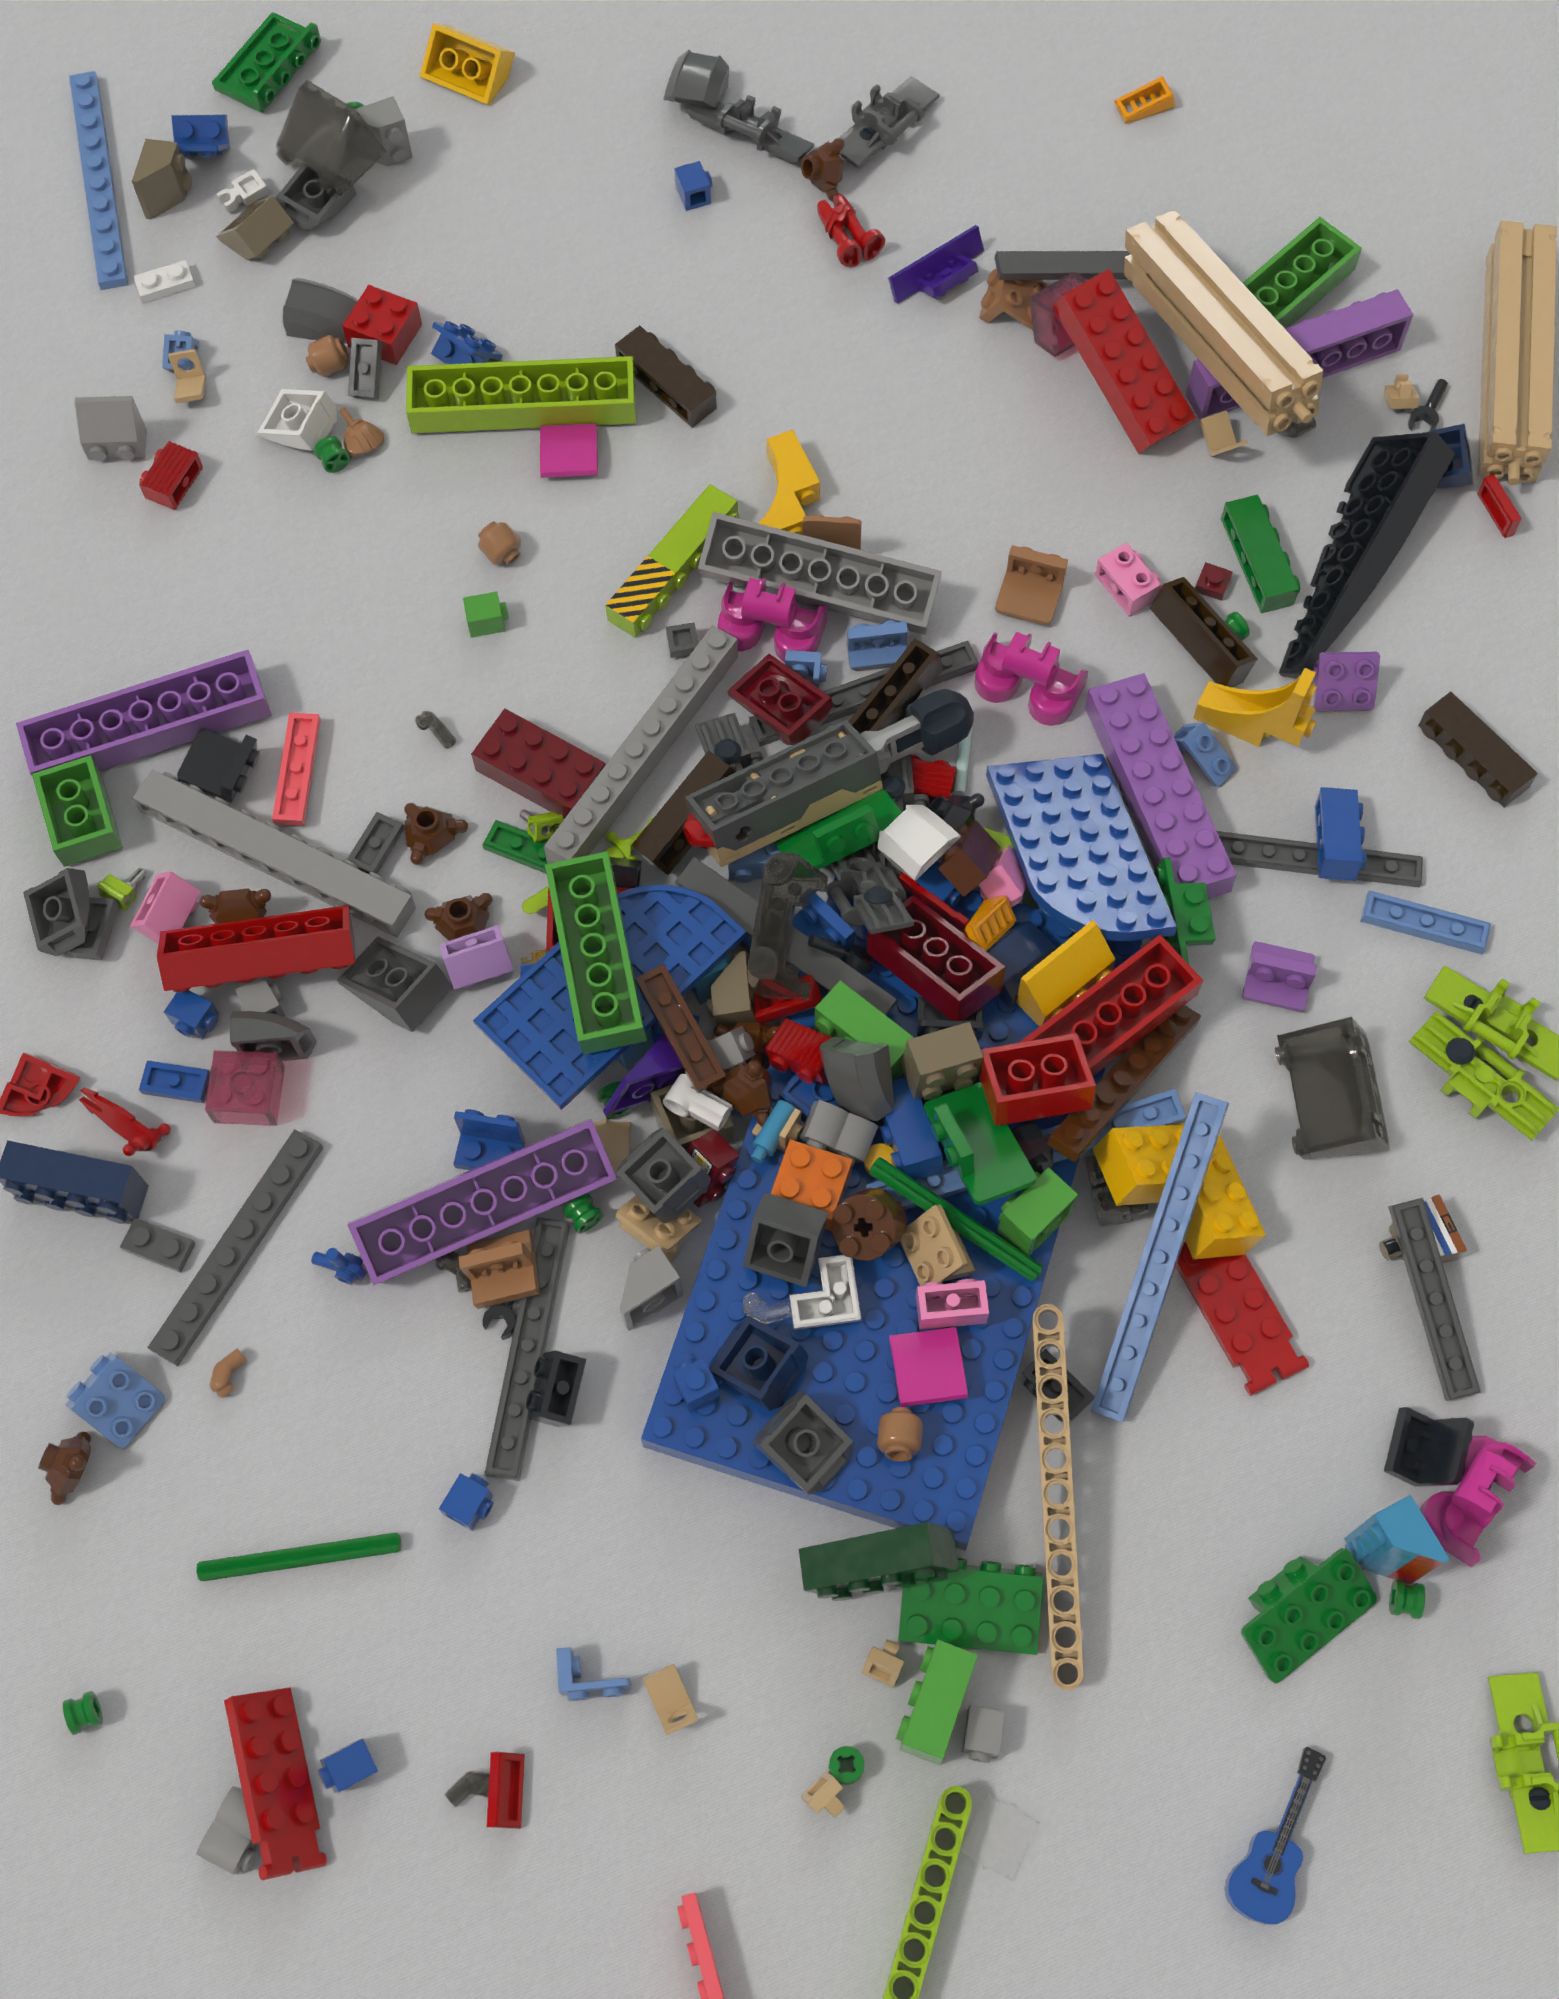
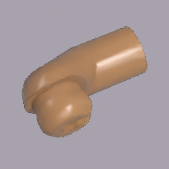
M238 1348L214 1366L209 1385L218 1397L224 1398L233 1391L234 1387L229 1381L231 1373L247 1362V1359Z

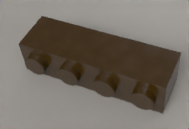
M639 325L615 344L616 357L633 356L635 378L691 428L717 409V393L713 385L707 381L704 382L698 377L690 365L682 363L675 352L670 348L666 349L659 343L657 337L652 332H647Z
M1185 577L1162 585L1149 609L1215 683L1228 687H1234L1243 683L1258 658Z
M914 638L848 722L860 734L865 731H880L903 720L906 716L907 706L917 700L923 689L927 690L943 670L939 652Z
M1450 691L1424 712L1418 725L1422 729L1423 734L1435 741L1449 759L1457 762L1470 779L1479 783L1492 800L1505 808L1531 786L1538 773L1454 693Z
M708 750L631 846L669 875L692 847L683 830L689 816L685 796L736 773V771Z

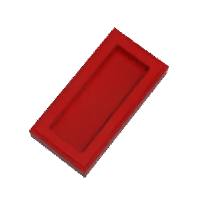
M1494 474L1488 475L1484 478L1477 495L1503 537L1513 536L1522 518Z
M491 1752L486 1827L521 1829L525 1754Z

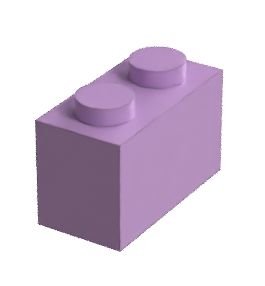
M499 925L439 944L454 990L462 987H472L477 982L489 978H499L508 972L514 971Z

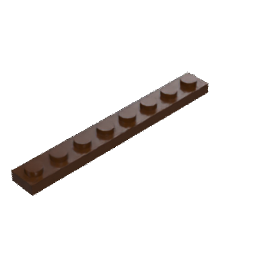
M1184 1005L1134 1044L1096 1085L1092 1109L1070 1113L1050 1135L1047 1145L1075 1162L1195 1028L1201 1015Z

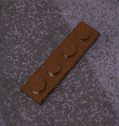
M663 964L637 977L635 982L695 1091L699 1093L725 1079V1072L665 965Z

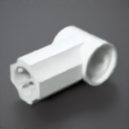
M687 1074L679 1075L663 1099V1104L674 1114L681 1117L689 1115L717 1131L724 1127L733 1108L732 1104L706 1090L697 1093Z

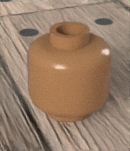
M326 335L309 344V356L306 357V362L313 373L318 371L321 376L329 377L345 369L347 359L350 356L345 344L339 337L335 338L332 335Z
M493 521L479 533V549L494 565H500L504 562L510 565L519 557L518 549L521 545V539L507 523H496Z
M905 1407L893 1408L891 1412L882 1415L878 1423L877 1445L879 1450L885 1454L886 1458L892 1461L904 1462L911 1460L922 1448V1420Z

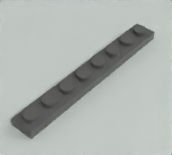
M296 1129L293 1130L147 1347L150 1351L177 1367L179 1366L322 1151L323 1146L321 1143Z

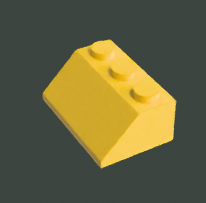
M433 23L419 77L490 105L508 80L515 52L450 25Z
M1093 920L1021 977L1016 1003L1039 1027L1112 971L1115 958L1098 925Z

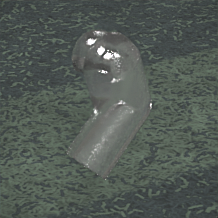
M748 1293L743 1298L742 1309L745 1314L765 1325L792 1317L788 1301L770 1306L762 1301L757 1293Z

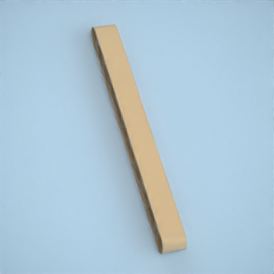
M1044 1304L1038 1307L1033 1314V1337L1051 1672L1053 1681L1058 1687L1063 1690H1072L1081 1684L1084 1672L1064 1319L1058 1307ZM1052 1312L1057 1316L1058 1324L1056 1327L1046 1330L1039 1325L1038 1320L1043 1313ZM1047 1346L1056 1347L1060 1352L1059 1360L1054 1364L1043 1362L1040 1358L1043 1348ZM1049 1380L1059 1382L1062 1386L1060 1396L1054 1399L1045 1397L1042 1393V1387L1045 1382ZM1055 1414L1063 1419L1064 1427L1062 1431L1056 1434L1046 1431L1044 1421L1049 1415ZM1053 1449L1063 1451L1066 1456L1064 1466L1058 1469L1049 1467L1046 1463V1455L1049 1451ZM1054 1484H1061L1068 1491V1498L1062 1504H1054L1048 1498V1490ZM1063 1519L1067 1521L1070 1526L1068 1537L1058 1540L1050 1534V1525L1054 1520ZM1062 1554L1070 1558L1072 1569L1068 1574L1058 1575L1053 1571L1051 1564L1055 1556ZM1065 1590L1072 1594L1074 1598L1072 1608L1066 1611L1056 1608L1053 1599L1058 1591ZM1064 1626L1070 1627L1076 1634L1074 1644L1068 1647L1058 1644L1055 1637L1057 1630ZM1064 1663H1071L1078 1670L1076 1680L1071 1683H1065L1058 1677L1057 1670Z

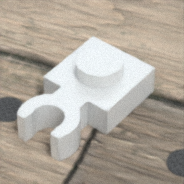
M252 169L231 181L232 189H223L217 193L220 203H223L227 212L230 213L238 208L239 203L244 202L248 206L269 194V190L257 172Z

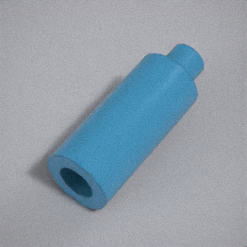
M778 1100L752 1143L755 1150L751 1155V1159L755 1162L762 1164L766 1156H773L779 1146V1134L795 1109L793 1105L786 1101Z

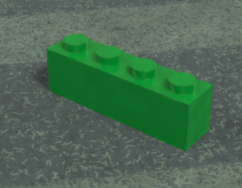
M1258 494L1225 502L1221 521L1261 614L1293 606L1301 589L1300 582L1296 575L1293 576L1290 569L1289 556L1286 551L1283 552L1280 546L1279 533L1270 523L1267 506L1262 504Z

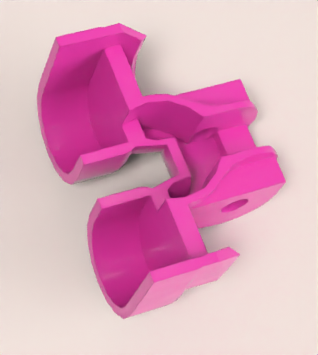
M749 578L744 594L734 592L733 583H728L722 597V609L718 617L717 626L722 631L738 639V651L749 650L757 645L766 622L777 625L774 633V650L781 661L785 662L786 650L817 652L827 622L826 605H819L817 612L799 608L796 602L795 588L787 587L786 583H782L777 595L765 592V578L761 580Z
M994 632L984 647L982 658L975 673V690L979 696L993 703L1005 702L1015 695L1024 678L1034 682L1028 703L1029 712L1032 717L1039 723L1048 726L1059 725L1065 722L1071 715L1086 686L1089 671L1081 669L1080 673L1075 675L1059 668L1060 649L1051 646L1049 641L1042 653L1030 649L1032 634L1026 636L1016 632L1009 646L997 642L998 633Z
M1472 1436L1465 1462V1472L1455 1492L1441 1491L1434 1494L1420 1508L1443 1549L1469 1567L1477 1564L1481 1556L1478 1549L1473 1546L1483 1529L1504 1507L1502 1500L1489 1491L1492 1487V1481L1510 1492L1516 1486L1513 1478L1518 1469L1526 1473L1536 1465V1462L1510 1443L1498 1442L1488 1436Z

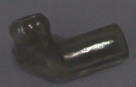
M1312 418L1308 423L1301 422L1297 424L1296 422H1291L1286 430L1277 432V434L1296 438L1316 428V421Z
M422 711V714L416 716L415 722L420 730L429 728L445 749L451 748L456 743L454 735L432 711Z
M452 1251L436 1258L435 1264L439 1270H447L456 1276L458 1292L472 1291L471 1280L459 1268L458 1257L461 1256L460 1254Z
M468 1771L444 1795L455 1807L469 1794L488 1798L489 1772Z

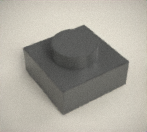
M695 622L666 627L670 657L690 655L698 645Z

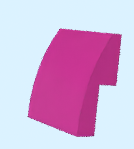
M597 423L540 426L541 478L598 475Z
M956 1327L889 1336L900 1407L968 1398Z

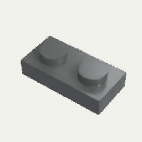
M360 338L351 339L349 396L379 398L382 341Z
M376 812L347 860L353 862L359 867V870L367 874L370 872L377 874L405 829L403 823Z
M89 897V927L85 943L71 949L70 953L76 958L103 960L120 903L115 899Z
M134 1218L120 1248L125 1252L181 1273L195 1246V1242Z

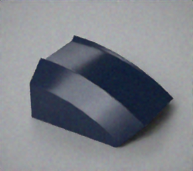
M1465 423L1427 431L1436 432L1455 453L1447 471L1436 488L1460 487L1473 484L1471 451Z
M1031 921L1015 922L986 951L1005 966L1003 991L999 995L1009 1007L1016 1002L1021 977L1057 949Z
M746 1316L735 1326L711 1361L709 1370L744 1396L772 1411L783 1405V1401L802 1373H805L809 1355L800 1343L756 1319Z

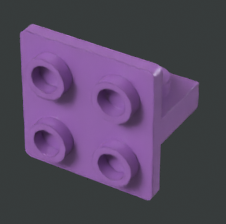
M1378 652L1320 653L1318 664H1314L1310 669L1316 672L1313 680L1315 686H1317L1314 700L1315 710H1373L1375 708L1380 654Z
M1255 941L1251 949L1242 998L1297 1012H1304L1309 987L1315 978L1317 964H1314L1315 955Z

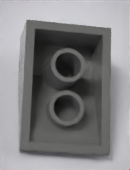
M378 936L355 960V964H352L337 980L341 986L388 1020L411 1032L422 1023L453 987L437 963Z

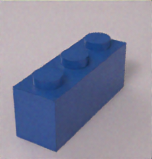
M1320 788L1315 803L1318 878L1356 881L1360 869H1364L1366 866L1367 854L1361 847L1365 837V828L1360 826L1363 815V803L1358 802V790Z
M905 1077L892 1081L895 1107L892 1112L881 1119L884 1126H881L880 1129L885 1145L891 1144L894 1153H890L893 1166L914 1180L942 1173V1153L932 1132L931 1124L924 1111L921 1099H913Z

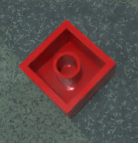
M368 284L342 325L349 348H351L352 338L382 341L381 360L397 365L420 329L422 320L417 302Z

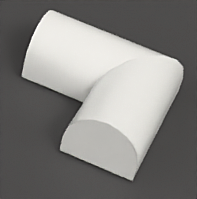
M839 1255L818 1258L823 1291L790 1295L794 1330L861 1321L852 1257Z

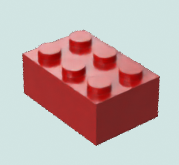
M1077 1033L981 1049L983 1060L978 1074L995 1126L1092 1109L1096 1085Z

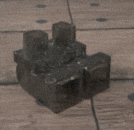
M1095 1155L1085 1157L1096 1216L1100 1226L1134 1222V1216L1150 1212L1148 1203L1116 1206Z

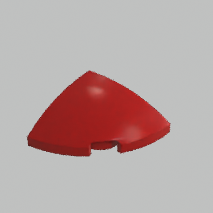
M23 1052L10 1082H7L0 1098V1114L30 1116L50 1106L55 1107L72 1093L81 1077L48 1061Z

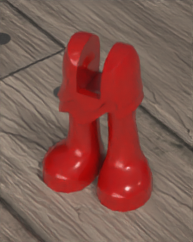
M837 194L833 197L834 208L826 200L819 201L817 203L819 218L829 238H834L838 246L836 254L842 265L854 267L860 263L861 255L866 261H869L880 253L886 242L884 235L877 229H871L866 232L856 216V210L842 194ZM846 227H847L848 230L850 231V233H851V235L853 236L854 240L849 239L848 236L846 235V233H845Z

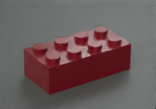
M505 708L471 753L477 772L550 812L554 811L557 814H562L563 819L566 818L606 765L602 760Z
M914 895L903 902V905L914 921V926L876 934H870L868 931L867 953L951 1021H964L1003 991L1005 966Z

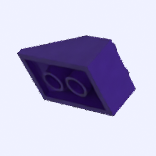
M664 1033L660 1035L658 1041L623 1078L603 1109L606 1116L651 1102L650 1092L670 1086L675 1083L680 1074H686Z

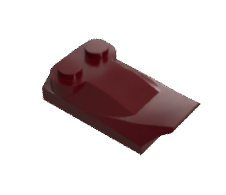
M771 654L764 657L727 691L728 696L778 733L779 739L787 745H794L805 740L825 722L833 706L832 698Z

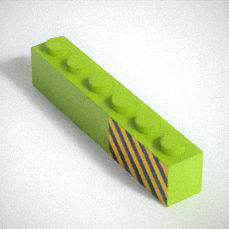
M709 484L606 603L607 621L634 638L642 630H647L655 614L659 610L666 608L672 594L677 589L683 588L689 574L694 569H698L713 512L739 518L738 500Z

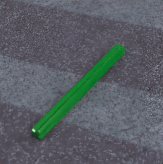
M879 1157L875 1160L869 1171L871 1175L925 1211L934 1205H942L953 1230L1028 1280L1034 1281L1038 1278L1043 1268L1040 1263L883 1158Z
M396 1532L201 1561L197 1563L196 1573L200 1581L223 1579L396 1553L401 1551L402 1543L400 1535Z

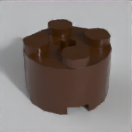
M866 1188L843 1200L833 1211L832 1234L836 1244L839 1246L840 1252L846 1257H853L857 1260H872L881 1257L900 1242L902 1235L906 1231V1213L902 1203L884 1192L886 1190L882 1188ZM866 1223H872L873 1228L871 1229Z

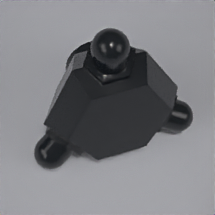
M980 793L973 794L972 796L952 795L947 798L939 795L931 802L928 809L956 830L964 823L969 826L975 821L976 809L984 804L985 799Z

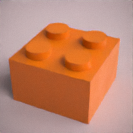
M790 1139L770 1194L828 1212L825 1229L832 1231L833 1211L842 1202L852 1173L853 1159Z

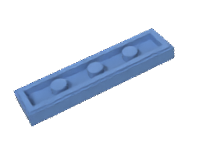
M1370 890L1366 895L1360 922L1478 954H1483L1486 949L1491 926L1489 922Z

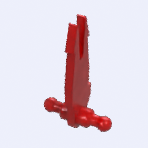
M901 873L898 880L910 895L916 896L967 936L965 927L969 923V919L960 912L957 913L941 899L919 885L917 881Z
M85 1087L80 1090L92 1100L90 1101L85 1097L79 1099L91 1114L94 1113L113 1131L128 1141V1144L123 1147V1153L126 1156H132L136 1151L142 1152L157 1147L161 1137L168 1135L171 1131V1127L166 1123L161 1124L157 1129H149L137 1121L136 1117L127 1110L98 1095L99 1092Z

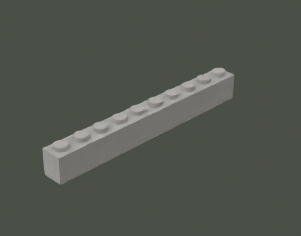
M712 625L544 845L547 864L590 855L737 660V638Z
M152 769L132 797L140 812L333 907L349 905L350 915L396 938L416 909L411 892L403 886L396 885L393 887L385 883V880L378 874L373 872L367 874L359 870V867L349 860L344 859L340 861L322 847L315 849L307 845V842L298 835L292 834L289 836L282 833L281 829L271 822L264 824L256 820L250 812L244 809L237 811L219 797H214V799L208 797L197 786L192 784L186 786L168 772L161 774Z

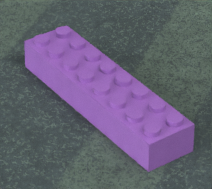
M1396 289L1388 293L1382 292L1362 302H1354L1350 306L1339 310H1331L1314 319H1305L1297 325L1285 328V330L1313 359V363L1321 367L1324 378L1400 351L1414 314L1399 290ZM1194 360L1185 396L1199 420L1225 410L1228 412L1240 408L1237 402L1200 360Z
M249 649L17 722L16 726L28 769L32 776L33 773L89 755L92 756L100 771L192 742L198 731L202 728L220 733L270 717L272 714L257 668Z
M1145 673L1088 689L1085 705L1086 712L1155 868L1158 867L1162 858L1170 857L1175 884L1205 882L1208 899L1230 893L1237 875Z
M587 1119L348 1223V1227L374 1286L617 1180V1177L592 1119Z

